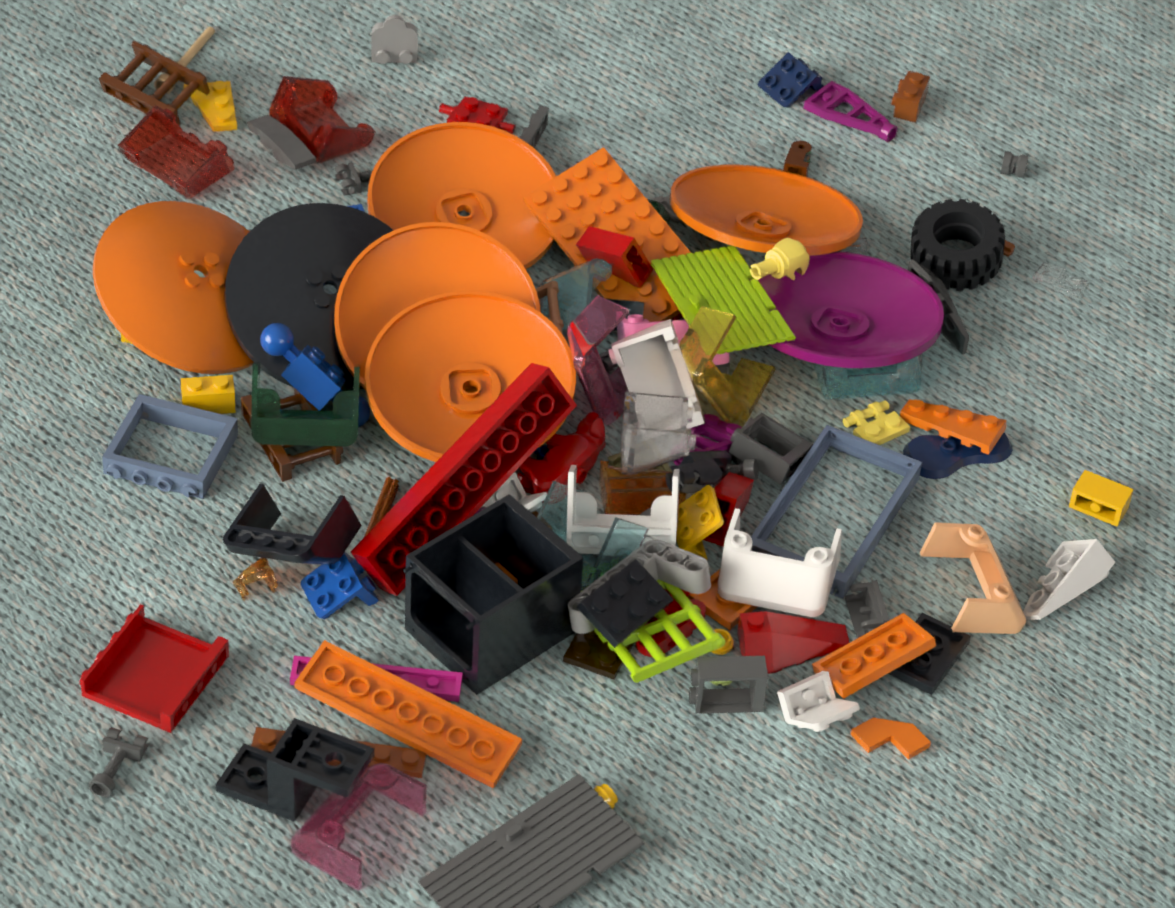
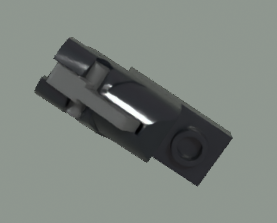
M726 450L687 452L680 465L670 467L672 471L680 469L679 494L695 493L706 485L715 488L732 458ZM666 473V484L672 492L673 473Z

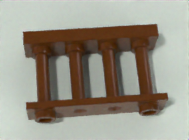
M133 41L131 45L135 57L117 76H111L104 72L99 77L102 89L105 93L175 129L181 125L177 110L196 90L206 95L210 93L207 78L202 73L194 72L153 51L148 45H142ZM143 62L152 66L135 85L130 86L124 83ZM160 71L170 75L153 95H147L142 92ZM178 80L187 84L186 88L171 104L166 105L160 101Z
M295 388L294 395L262 405L260 403L256 404L251 394L241 397V414L282 482L292 479V469L296 465L328 455L331 456L336 465L341 464V454H343L344 450L340 439L334 437L317 408ZM298 404L303 411L272 422L264 417L266 414ZM308 421L313 427L311 430L282 439L274 434L275 431ZM320 438L324 445L293 456L286 454L284 450L285 448Z

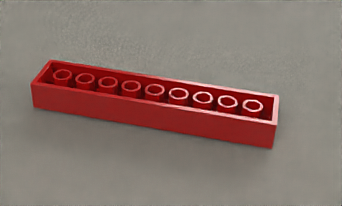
M531 363L351 550L350 553L380 589L398 596L405 588L406 573H404L403 569L406 568V555L472 517L577 406L552 370L547 366Z

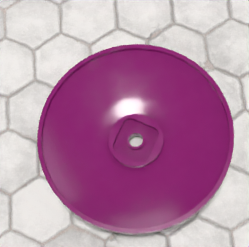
M847 252L809 256V264L805 274L801 275L796 271L794 272L795 280H791L786 276L776 279L771 274L758 280L776 306L774 310L780 312L796 336L795 340H786L781 343L776 342V344H771L770 346L804 361L842 368L889 366L910 360L922 354L936 342L942 331L944 310L936 292L924 280L912 272L878 258Z

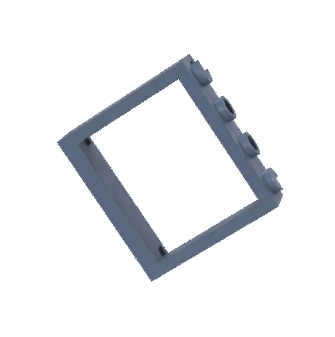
M139 394L102 456L103 474L114 476V479L123 478L131 480L137 485L146 484L154 486L164 492L174 491L182 493L188 498L193 496L204 499L238 436V418ZM141 419L218 438L198 475L121 456L120 454Z

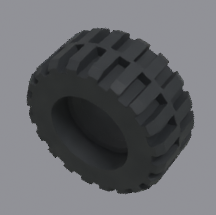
M949 199L945 200L944 203L937 202L931 205V209L928 207L922 211L921 215L914 221L910 258L928 268L937 278L941 279L947 290L949 288H955L956 291H963L964 288L972 290L977 288L979 284L982 286L989 282L990 279L997 275L998 270L1001 268L1005 244L1004 227L996 214H991L992 211L986 206L981 207L977 202L972 201V203L966 202V199H959V201ZM948 240H963L975 247L967 250H953L940 243Z

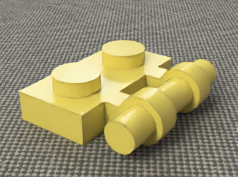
M886 400L882 402L875 401L869 404L868 408L861 411L857 409L851 412L848 417L843 418V424L846 428L853 425L857 426L853 430V435L878 445L910 431V426L895 411L889 414L884 412L890 408ZM871 417H874V418H875V420H873V421H871V422H867V421H866V419H868V418H871Z

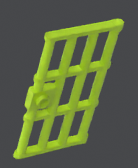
M628 555L620 556L582 572V585L596 581ZM659 579L657 582L669 591L682 610L671 615L662 610L655 616L657 618L656 621L642 626L616 648L596 628L594 629L603 643L608 642L607 646L609 649L616 652L630 671L631 679L636 683L708 652L717 650L726 643L722 635L716 633L701 615L700 608L697 605H693L680 588ZM691 619L707 640L692 646L676 625ZM666 630L681 651L666 656L651 635ZM640 640L656 662L640 667L625 646Z

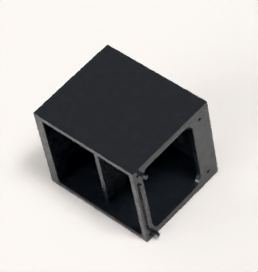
M509 494L406 555V568L403 569L404 573H406L405 630L450 671L462 672V682L478 695L575 633L571 627L568 603L572 598L581 593L584 557ZM497 562L500 563L506 570H508L515 578L518 579V584H516L495 564Z

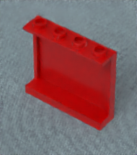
M140 604L134 613H130L127 616L125 624L119 632L116 631L112 635L107 647L97 654L95 662L91 667L82 673L79 681L82 696L172 733L229 657L228 639L218 636L213 644H210L145 617L144 605Z

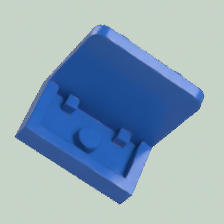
M346 552L336 563L320 565L301 580V586L317 617L320 619L328 618L356 596L368 606L379 601L374 592L377 588L368 576H365V570L358 561Z

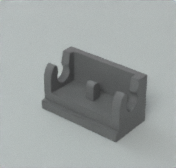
M877 580L850 586L851 592L861 591L859 594L845 596L856 637L859 638L888 622L889 617Z

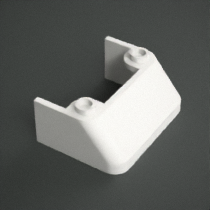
M571 465L568 472L567 544L578 553L630 555L650 540H661L676 546L680 469H674L672 495L657 497L651 506V516L597 514V501L595 497L588 492H576L577 465Z
M735 508L724 542L718 579L719 595L728 601L807 617L821 615L825 611L840 560L842 529L836 528L831 549L823 547L812 548L806 553L804 561L751 551L752 538L749 534L740 531V509Z

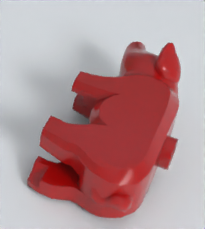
M589 412L580 421L575 433L568 435L555 433L545 442L550 450L545 454L543 460H535L529 456L521 464L519 469L525 475L519 472L517 477L525 493L532 495L547 492L549 497L542 501V503L547 504L561 500L568 493V472L571 465H577L576 484L584 482L587 473L596 463L600 451L606 447L605 426L597 413Z

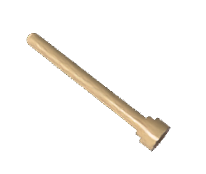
M207 27L177 63L186 67L215 33L214 28ZM161 74L154 82L155 89L157 90L170 75ZM175 85L167 92V94H169L174 89Z

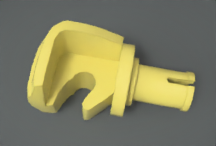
M785 238L766 253L764 261L752 264L750 272L756 280L770 274L776 279L786 276L791 280H795V271L801 275L805 274L809 264V254L801 242Z

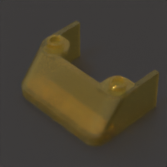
M701 306L685 336L680 341L682 357L693 383L721 418L729 424H738L743 427L776 368L771 365L741 358L732 376L721 373L712 360L734 323L736 316Z

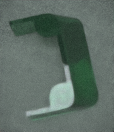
M254 362L252 364L251 434L253 439L260 444L342 447L352 445L358 437L361 365L355 364L354 391L345 390L338 393L334 398L333 411L281 410L279 394L270 388H260V362Z

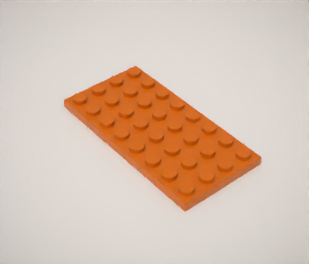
M604 147L523 197L527 207L601 298L645 302L643 319H647L649 322L666 321L680 314L679 309L655 270L652 271L642 287L638 288L586 261L576 246V243L586 229L591 226L634 237L650 264L651 260L670 258L671 256L677 257L678 255L691 253Z

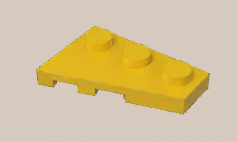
M230 81L207 82L210 90L208 95L196 90L190 96L192 102L198 107L213 132L237 130Z

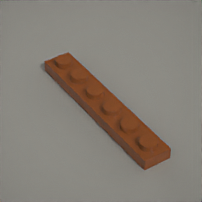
M256 727L251 746L271 753L285 731ZM357 741L374 748V757L366 771L422 778L427 758L426 753L418 749ZM339 760L327 762L331 766H337L342 763Z

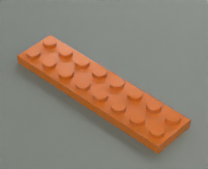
M326 640L322 642L294 682L295 689L414 749L426 753V755L493 789L522 745V738Z

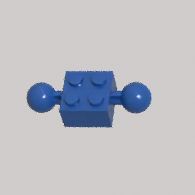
M272 323L264 328L260 337L262 348L269 355H283L290 362L281 376L320 411L331 400L337 406V416L340 422L350 428L361 427L368 421L370 416L368 402L359 395H347L341 389L346 381L343 377L345 375L344 372L335 364L331 366L325 361V355L316 346L312 348L307 345L300 351L293 344L294 336L292 331L282 323Z

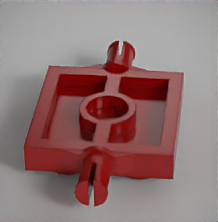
M465 96L454 107L443 103L439 107V113L450 115L447 118V123H478L492 126L511 134L516 129L515 124L503 122L508 114L507 108L494 103L490 104L480 101L474 97Z

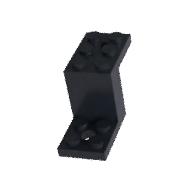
M294 718L271 753L243 743L216 783V792L295 822L317 787L348 798L373 759L374 748ZM333 760H339L340 762H342L340 765L331 766L327 764V762ZM253 774H260L263 776V778L260 780H251L249 776Z

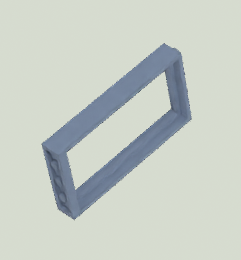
M826 425L752 534L751 551L804 561L805 557L766 541L831 446L833 449L904 476L845 571L842 573L836 570L830 594L832 595L835 589H838L834 596L843 599L919 480L922 462Z

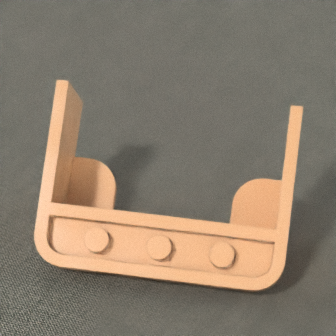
M935 522L920 551L921 557L969 558L986 596V599H966L951 628L952 631L962 633H1019L1026 623V617L1001 560L984 528L977 524Z

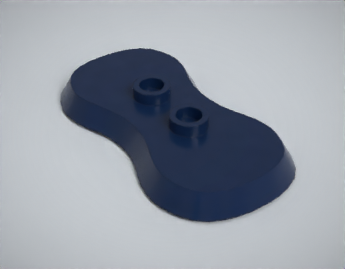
M1005 432L989 455L981 452V447L974 444L971 447L962 445L961 439L953 436L947 439L939 435H922L912 439L904 446L903 455L922 462L921 477L942 479L967 465L1002 462L1009 458L1013 450Z

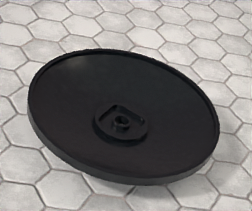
M310 203L290 207L274 213L256 225L241 241L231 259L224 292L228 322L236 340L247 356L267 374L293 387L281 376L290 362L283 355H269L264 351L260 342L261 333L265 327L272 323H282L292 331L294 336L293 344L300 351L307 345L312 348L316 346L324 353L325 361L331 366L335 364L344 372L345 375L343 377L346 381L341 388L344 392L363 389L349 372L338 348L334 327L335 303L340 284L353 261L372 242L393 231V229L376 217L361 210L330 203ZM333 285L337 292L327 294L323 286Z

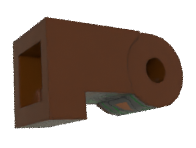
M801 140L793 142L785 159L783 171L807 177L812 150L811 144Z

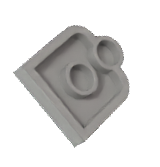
M390 15L384 22H379L373 26L371 31V62H379L381 64L417 63L418 30L414 24L405 22L399 15Z

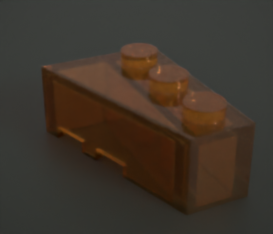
M600 460L599 487L604 514L640 515L645 510L651 508L653 501L657 497L672 495L666 484V473L673 472L651 468L649 472L633 470V465L625 464L624 468L608 466V461ZM686 493L679 494L678 505L686 500Z

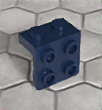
M789 52L758 81V86L784 108L790 107L809 87L815 92L824 87L821 82L823 80L822 76L816 70L811 71L801 58L796 59Z

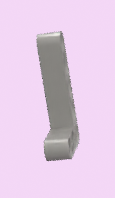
M661 540L645 542L569 601L568 609L572 630L576 633L585 634L595 629V626L577 608L578 604L635 559L656 581L659 579L693 594L705 593L711 588L708 561L701 556Z

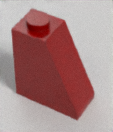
M589 226L576 243L577 248L586 261L635 287L641 288L654 270L634 237Z
M729 472L714 488L724 523L719 529L703 540L724 547L735 508L740 509L741 517L749 502L753 479Z

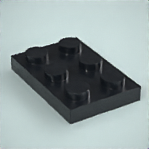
M635 559L583 599L577 608L607 641L616 648L668 607L674 599Z
M921 613L915 622L935 638L936 647L888 674L932 695L970 643L971 636L962 632H953L952 626L925 613Z

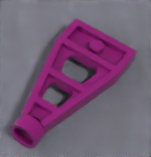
M830 81L804 101L805 110L823 119L877 135L886 142H890L897 134V126L890 123L887 118L854 92L834 81ZM842 102H847L854 107L847 114L833 110ZM865 113L871 120L867 122L857 119V117Z
M704 414V424L690 428L681 445L673 451L672 460L676 466L680 465L684 459L683 455L685 456L687 452L726 450L729 453L733 443L730 441L731 436L737 428L741 429L742 427L738 424L724 422L716 415ZM701 435L706 436V437H708V438H711V439H713V440H715V441H718L719 443L714 442V441H712V440H709V439H707V438H705V437H702Z

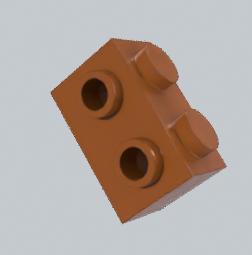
M908 71L905 79H900L897 92L894 93L891 104L895 106L893 117L916 123L927 97L930 76Z

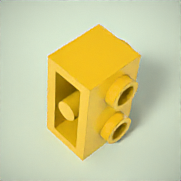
M233 375L180 378L182 405L218 414L236 413Z
M1084 470L1073 488L1069 508L1118 527L1129 508L1134 489Z

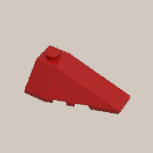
M767 611L739 614L737 636L742 656H765L768 674L782 671L783 668L795 664L805 663L806 660L818 656L829 655L850 643L846 626L843 624Z

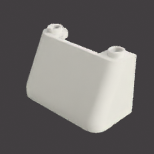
M671 319L612 343V349L608 350L613 365L618 363L624 376L637 414L638 421L633 423L638 437L643 436L646 443L704 424L703 411Z

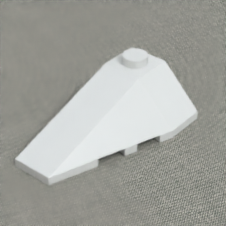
M1097 539L1063 541L1047 561L1046 567L1051 569L1050 573L1046 576H1041L1037 582L1043 585L1042 589L1030 596L1023 612L1026 620L1044 618L1109 575V570L1115 564V561Z

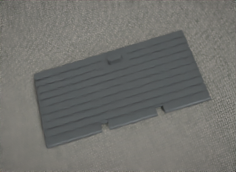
M578 774L420 879L418 883L440 908H536L538 906L540 908H552L592 881L593 878L588 873L594 868L599 875L643 846L644 841Z

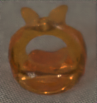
M262 557L233 580V585L237 588L243 601L246 600L245 596L249 595L245 586L261 579L265 580L272 592H275V588H278L275 573L269 566L268 559Z

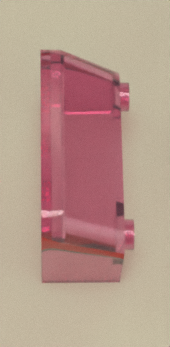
M597 295L569 324L567 335L574 368L592 411L599 415V418L602 419L605 425H610L627 409L625 396L629 394L621 368L618 367L609 375L605 370L596 347L625 318L629 310Z

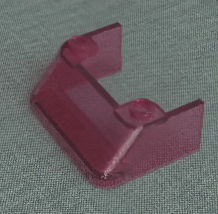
M379 763L367 767L348 798L333 792L293 835L291 851L296 857L359 891L362 887V860L340 848L345 840L343 825L374 790L423 816L426 813L427 785L388 764Z

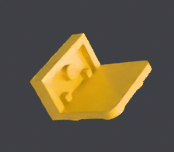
M706 485L678 505L676 537L679 548L701 556L706 560L708 558L702 540L719 529L724 523L714 488L710 485Z

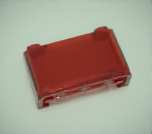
M284 76L269 110V116L281 122L304 143L315 156V163L317 164L367 147L376 133L367 123H360L357 127H349L333 110L338 96L336 89L328 80Z

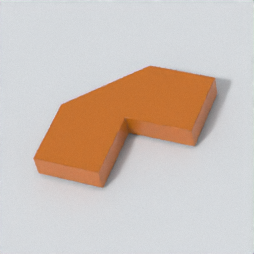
M873 717L851 729L850 733L868 753L891 741L907 759H910L931 746V741L914 724Z

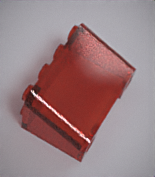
M155 105L118 144L119 149L128 161L146 170L189 199L235 170L233 166L234 161L228 156L226 152L228 149L220 140H210L208 143L203 144L193 133L189 132L187 134L176 123V116L172 111Z

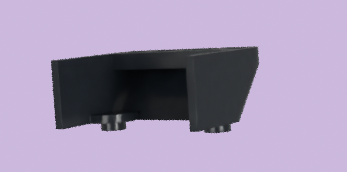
M259 484L224 534L223 543L231 553L293 563L329 565L339 561L362 525L346 497L340 495L313 536L271 530L280 517L281 512L264 484Z

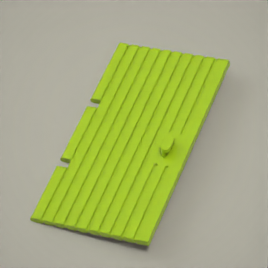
M720 247L719 249L714 248L704 250L703 252L682 254L677 257L671 256L670 258L665 257L651 260L653 269L707 356L796 339V336L780 312L774 310L776 306L760 282L752 277L750 267L737 247Z

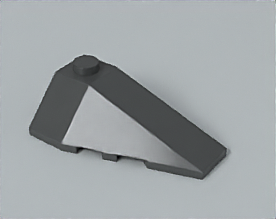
M914 259L910 260L908 271L924 280L941 300L944 310L941 334L962 355L967 352L969 335L944 283L928 268Z

